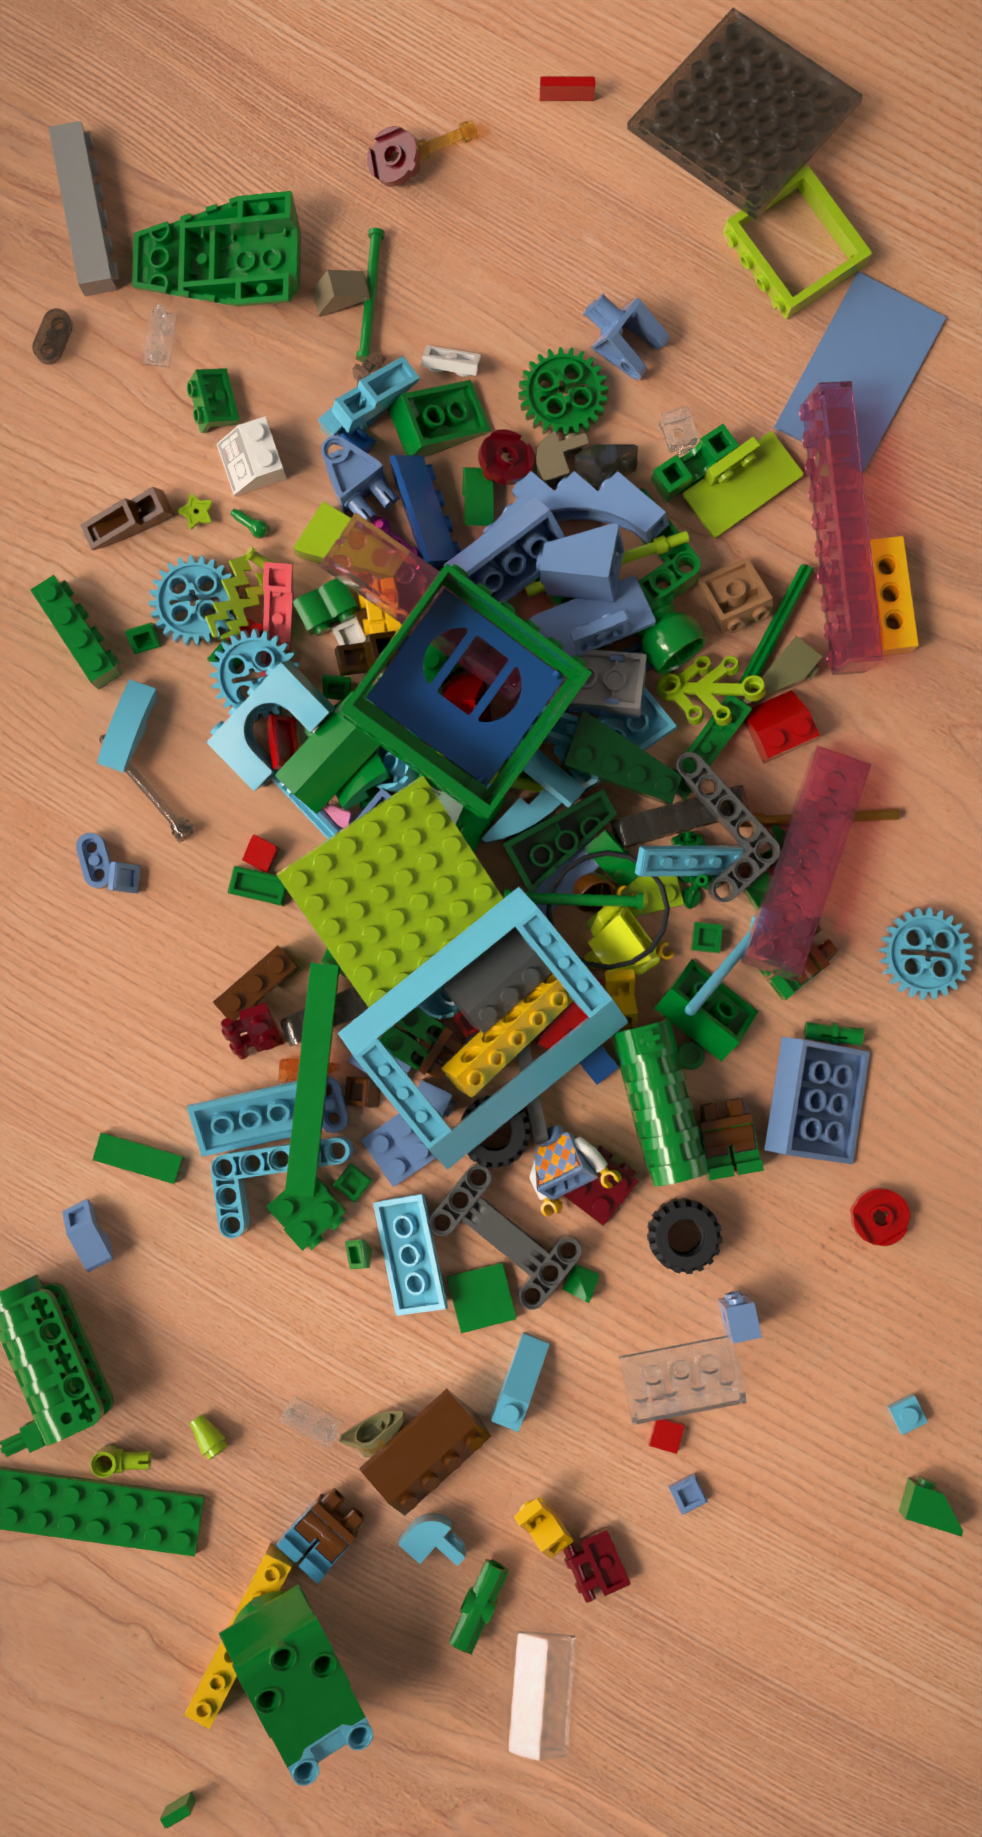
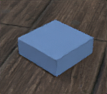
M111 862L108 890L132 894L138 893L140 865Z
M694 1473L668 1486L682 1515L708 1502Z

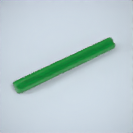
M801 564L739 684H742L745 678L749 676H760L814 573L812 567Z

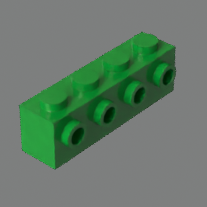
M52 575L30 589L93 686L99 690L122 675L116 667L119 664L118 659L111 649L106 651L101 644L104 641L103 636L96 626L91 628L86 621L89 615L81 603L76 605L71 596L74 595V592L66 580L61 582L55 575Z

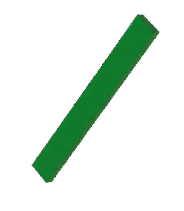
M310 963L285 1194L315 1197L340 973L339 965Z

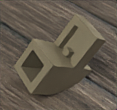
M556 431L548 434L539 444L536 455L537 476L550 488L557 486L563 478L569 477L570 472L566 463L567 459L588 453L589 441L586 433L580 435L578 433H571L563 437L562 441H559Z

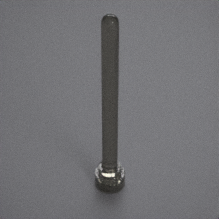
M106 734L100 736L99 741L101 744H103ZM130 761L125 772L171 824V834L179 843L185 841L195 832L196 827L189 819L185 820L183 817H179Z

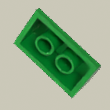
M691 959L663 994L654 1009L666 1019H670L687 1036L691 1037L722 1062L741 1042L759 1011L721 982L694 1015H687L685 1007L712 976L711 973Z

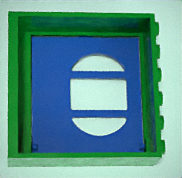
M447 563L346 701L338 715L418 774L424 776L425 779L477 817L488 819L592 672L586 669L588 664L576 655L571 657L563 651L564 646L553 637L547 639L539 633V626L529 619L523 621L516 616V609L505 601L499 603L491 597L492 591L480 582L475 585L467 579L468 573L456 564L450 566ZM444 586L445 588L438 596L436 601L433 603L431 608L425 614V616L420 621L418 626L415 628L413 633L410 636H408V633L411 631V629L416 624L418 619L421 617L423 612L426 610L428 605L434 599V597L439 592L441 587ZM458 628L467 629L464 638L433 681L428 684L424 675L423 663L430 643L445 631ZM478 636L504 655L508 662L473 711L467 715L440 695L437 690L473 639ZM398 649L399 652L366 697L367 700H365L363 696ZM517 667L520 672L522 685L521 694L515 707L499 720L479 722L478 718L513 669ZM564 678H566V680H565V682L563 683V685H562V686L560 687V689L557 691V693L555 694V696L552 698V700L550 701V703L547 705V707L545 708V710L542 712V714L540 715V717L537 719V721L535 722V724L532 726V728L530 729V731L527 733V735L525 736V738L522 740V742L520 743V745L517 747V749L515 750V752L512 754V756L510 757V759L507 761V763L505 764V766L502 768V770L500 771V773L497 775V777L495 778V780L492 782V784L490 785V787L487 789V786H488V784L490 783V781L493 779V777L495 776V774L498 772V770L500 769V767L503 765V763L505 762V760L508 758V756L510 755V753L513 751V749L515 748V746L518 744V742L520 741V739L523 737V735L525 734V732L528 730V728L530 727V725L533 723V721L535 720V718L538 716V714H539L540 711L543 709V707L545 706V704L548 702V700L550 699V697L553 695V693L555 692V690L558 688V686L560 685V683L563 681Z

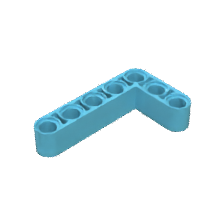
M344 1136L321 1139L318 1167L340 1164L351 1158L354 1146L350 1139ZM336 1142L345 1146L346 1152L343 1158H338L333 1154L332 1147ZM290 1144L230 1152L217 1156L212 1161L211 1176L218 1227L223 1236L232 1239L244 1234L250 1226L244 1178L287 1172L288 1164L282 1166L277 1162L276 1158L279 1151L286 1152L289 1157ZM251 1155H255L260 1159L261 1165L258 1170L252 1169L249 1165ZM224 1159L229 1160L232 1164L230 1174L224 1173L221 1169V1162ZM227 1188H231L236 1192L234 1203L229 1202L225 1198ZM230 1217H236L240 1221L239 1231H234L230 1228Z

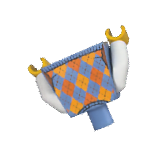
M556 1125L548 1128L549 1141L537 1146L534 1151L535 1160L530 1173V1181L539 1200L544 1202L541 1206V1212L547 1217L553 1215L550 1205L556 1214L563 1211V1204L557 1199L558 1197L597 1179L598 1172L602 1175L601 1183L605 1188L613 1187L608 1181L609 1174L617 1182L621 1181V1174L616 1170H609L606 1167L608 1163L593 1145L582 1137H576L569 1132L564 1133L562 1126Z

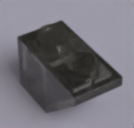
M594 444L575 455V472L599 491L604 480L611 478L617 471L624 477L636 471L638 446L634 444Z

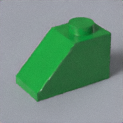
M920 1476L918 1480L908 1478L899 1508L901 1515L906 1520L962 1537L963 1529L944 1494L935 1486L936 1482Z

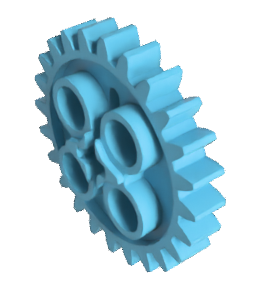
M189 555L188 563H184L179 557L178 566L174 567L169 562L167 563L170 570L168 573L162 570L159 571L163 578L161 581L153 579L152 582L158 589L149 590L150 595L156 598L148 602L151 608L156 609L150 614L153 619H159L156 622V626L159 629L165 627L163 634L166 637L173 634V641L175 643H178L183 638L185 646L188 647L191 640H194L197 647H200L201 640L205 639L211 645L212 634L206 619L203 618V614L207 609H215L212 604L215 602L211 600L216 597L219 598L217 602L228 601L229 597L221 580L232 578L233 576L231 573L224 575L226 568L223 565L216 569L217 563L214 559L206 564L204 556L201 555L198 562H195L193 556ZM205 582H214V587L210 591L204 592L201 590ZM186 584L184 592L180 594L174 593L176 585ZM197 596L199 600L196 601L195 606H192L190 602H193L194 597ZM171 601H178V603L170 605ZM233 610L227 611L229 619L215 621L218 632L217 638L221 640L219 631L222 629L226 632L230 631L225 622L236 620L232 615L234 613ZM188 611V616L184 621L175 620L177 613Z
M258 629L252 630L251 637L246 630L241 631V640L236 634L230 636L232 644L227 641L221 643L225 652L221 650L215 651V655L220 658V661L211 662V665L217 668V671L211 673L210 677L217 678L218 680L211 687L215 689L220 688L221 692L216 698L221 699L225 697L224 708L230 705L234 706L239 701L243 703L246 698L241 694V687L246 685L251 688L258 681L262 683L268 675H264L258 680L257 678H252L239 683H234L233 678L249 675L254 670L255 672L268 670L276 661L280 663L290 660L292 662L291 658L296 655V651L287 653L286 649L289 643L278 644L280 635H276L271 640L269 639V630L264 631L261 637L259 636ZM261 651L270 653L272 657L270 665H264L260 661L259 655ZM235 658L243 660L245 664L243 672H238L234 669L233 660ZM292 662L296 667L301 665L300 662ZM275 703L264 704L256 713L254 721H259L261 714L266 719L271 714V711L275 715L282 714L281 705Z
M920 908L914 909L913 916L908 911L904 912V921L898 917L894 918L893 921L896 928L891 926L885 928L890 937H881L880 940L887 945L878 949L879 952L886 954V958L879 960V963L887 964L888 966L882 973H891L893 976L888 983L894 984L899 982L898 992H903L908 988V997H914L918 992L919 1000H925L927 992L931 999H937L938 991L942 996H947V986L952 990H957L958 986L955 980H966L961 971L971 970L968 965L964 964L965 960L973 959V956L966 954L965 951L973 947L972 944H964L963 942L969 934H960L958 932L962 927V923L953 926L951 924L954 918L953 915L943 919V910H939L933 916L932 908H926L924 915ZM909 931L915 932L918 936V942L915 946L910 945L906 937ZM938 933L942 934L946 939L944 948H939L935 943V937ZM901 949L911 951L925 949L926 952L949 953L950 958L935 956L925 958L923 955L901 954ZM907 959H911L916 964V970L913 974H909L905 970L904 965ZM936 962H940L944 967V973L941 977H938L933 972V966Z

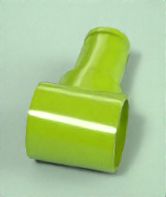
M105 1445L92 1457L90 1468L92 1473L99 1478L109 1477L113 1473H124L125 1470H150L151 1460L149 1458H151V1451L126 1452L125 1449H119L114 1445ZM102 1455L110 1457L112 1467H105L101 1463L100 1458Z

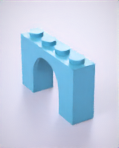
M290 660L280 663L276 661L266 671L267 678L262 683L256 682L247 691L249 697L243 703L239 701L230 709L228 713L231 716L225 723L223 721L219 722L210 731L213 736L206 742L253 791L264 787L271 779L272 774L278 771L272 769L271 757L260 747L253 732L255 715L264 704L275 703L285 707L309 732L317 730L336 709Z

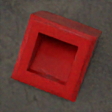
M253 834L242 861L268 873L280 848Z

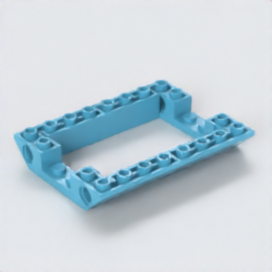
M518 887L338 1032V1035L354 1058L420 1140L448 1170L625 1026L628 1021L613 999L540 909ZM516 927L529 947L537 953L570 994L569 996L589 1018L575 1027L451 1130L444 1117L435 1106L431 1105L398 1064L394 1055L378 1038Z

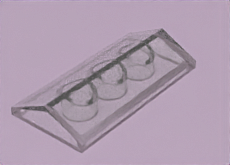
M527 1631L517 1632L509 1739L510 1753L537 1761L567 1757L575 1635Z

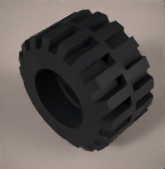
M492 1095L475 1100L467 1107L461 1120ZM523 1109L508 1120L512 1133L509 1141L504 1146L489 1148L481 1142L467 1154L473 1162L479 1163L480 1166L492 1167L493 1169L509 1166L512 1162L521 1158V1155L528 1147L531 1136L530 1123Z
M689 1198L671 1199L669 1203L661 1204L660 1209L657 1212L654 1211L651 1215L653 1218L651 1222H648L647 1226L649 1229L647 1234L649 1247L657 1260L667 1269H671L679 1274L681 1272L693 1274V1271L698 1270L700 1272L704 1270L705 1265H711L714 1262L713 1257L719 1255V1244H722L723 1238L720 1236L721 1226L717 1222L716 1216L700 1202L690 1200ZM681 1219L693 1220L697 1223L701 1232L698 1244L686 1252L674 1250L668 1242L669 1229L675 1222Z

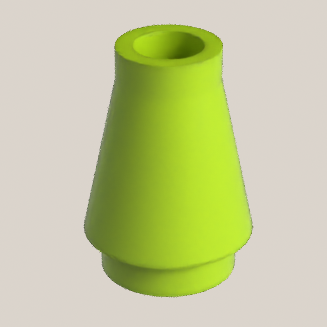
M204 1414L189 1423L202 1456L206 1455L208 1460H211L228 1447L225 1442L227 1438Z

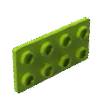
M770 431L759 440H756L753 436L709 467L705 478L685 491L683 498L715 539L802 478L803 472L775 434Z

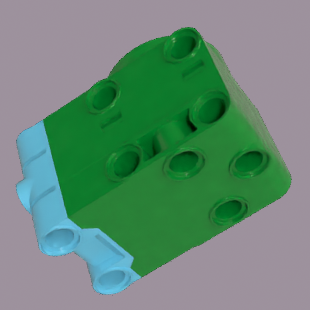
M299 1584L286 1592L274 1591L254 1598L242 1608L231 1626L219 1632V1636L232 1660V1667L296 1784L306 1786L313 1783L319 1775L318 1763L348 1744L353 1750H362L370 1745L373 1740L372 1728L351 1689V1684L315 1613H312L311 1606Z

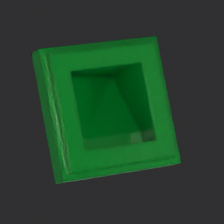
M575 1263L567 1276L562 1290L590 1303L600 1274Z

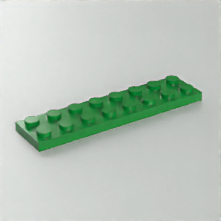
M0 1466V1530L193 1557L197 1553L205 1495Z

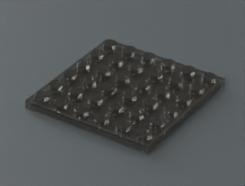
M733 7L627 122V130L756 220L862 102L863 94Z

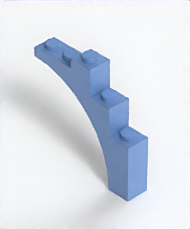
M531 471L525 478L523 477V479L516 482L512 490L516 501L509 504L504 509L502 515L484 529L481 536L534 497L551 510L557 522L566 520H594L608 524L615 523L619 524L620 528L632 532L646 543H651L669 525L666 512L618 471L612 477L604 480L599 491L593 488L575 471L569 477L563 478L554 491Z

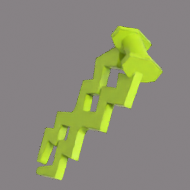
M250 547L244 556L229 561L236 577L221 580L229 599L228 601L212 603L217 614L205 616L214 638L218 636L215 621L229 619L227 614L229 610L234 611L237 620L225 622L231 631L222 634L220 638H230L233 634L241 636L239 627L249 626L243 609L259 605L258 595H264L263 573H255L260 586L245 588L249 599H240L236 590L237 586L249 584L244 571H252L248 560L264 569V562H274L255 551L256 549Z

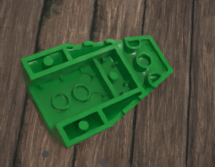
M291 191L236 196L229 199V203L220 206L214 204L205 207L206 211L195 215L188 213L180 216V220L170 224L166 221L134 233L132 287L134 289L240 307L291 302L300 288L301 230Z

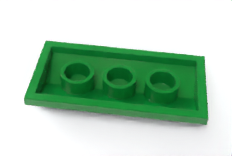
M353 691L275 774L299 800L316 814L322 810L380 747L379 744L338 715Z

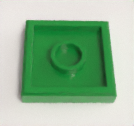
M503 1262L447 1276L461 1334L517 1319Z

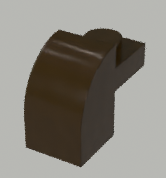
M396 631L368 634L363 643L336 646L335 655L340 676L361 673L366 675ZM398 649L395 651V653L393 654V656L390 658V660L388 661V663L385 665V667L382 669V671H381L380 673L385 672V670L387 669V667L390 665V663L392 662V660L395 658V656H396L397 653L399 652Z

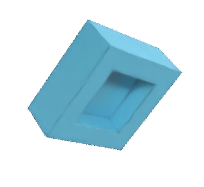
M913 1394L887 1406L899 1433L902 1435L928 1423Z

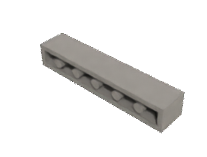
M81 121L48 127L78 285L84 296L116 291L115 279H119V272L116 262L111 261L110 253H114V246L111 236L106 235L105 227H109V220L106 210L101 209L100 201H104V194L101 184L96 183L95 175H99V168L96 158L91 157L90 150L94 149L91 132L85 131Z

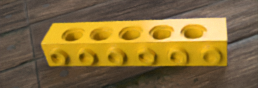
M550 974L485 1034L479 1032L441 1069L457 1089L471 1098L474 1097L573 1002L569 996L570 994L554 974Z
M269 1544L229 1626L233 1624L238 1613L251 1600L265 1593L280 1591L293 1565V1561L277 1546ZM222 1640L184 1714L185 1717L208 1729L211 1728L237 1677L232 1667V1660Z

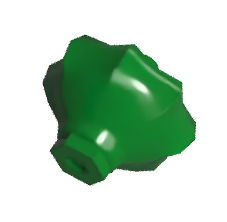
M693 831L680 832L671 839L672 846H706L704 836Z

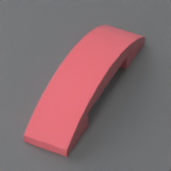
M264 562L263 632L269 630V639L271 640L276 635H280L278 644L282 645L288 642L289 646L286 651L290 653L294 601L293 564ZM261 651L260 661L264 665H270L272 657L267 651ZM267 670L260 672V676L267 675Z

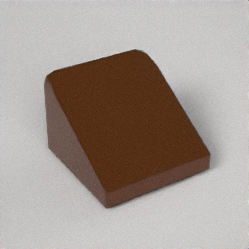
M347 1076L345 1103L351 1106L378 1108L381 1090L371 1078Z

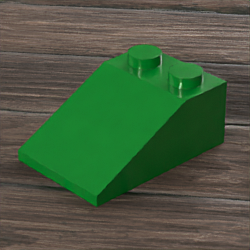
M471 380L400 394L388 408L406 455L430 456L488 434L491 431Z

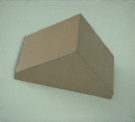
M327 270L312 289L317 312L320 317L371 299L363 271Z

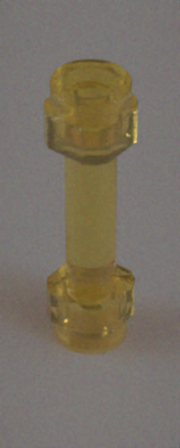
M473 120L459 123L458 129L426 142L424 138L419 140L421 148L420 160L424 161L430 158V153L460 140L467 143L473 140V138L478 137Z

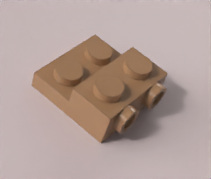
M748 557L703 576L697 581L701 593L710 606V614L721 633L726 631L736 633L744 627L745 623L754 619L756 622H761L767 619L770 612L773 611V598Z

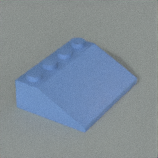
M782 1037L764 1150L790 1156L853 1164L870 1052L809 1040Z

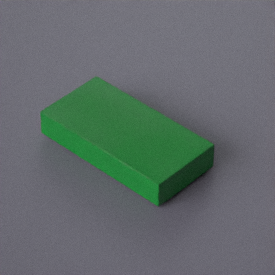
M234 866L227 893L283 906L287 889L276 875Z

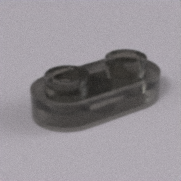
M54 308L49 310L43 317L32 344L34 355L43 364H54L59 361L73 330L72 320L66 311ZM57 324H63L61 329H55ZM48 348L53 349L52 353L45 354Z

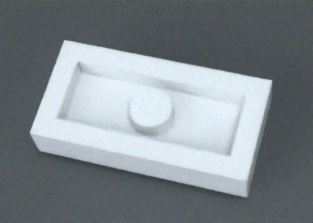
M426 345L421 367H427L433 372H455L462 377L476 376L481 354Z

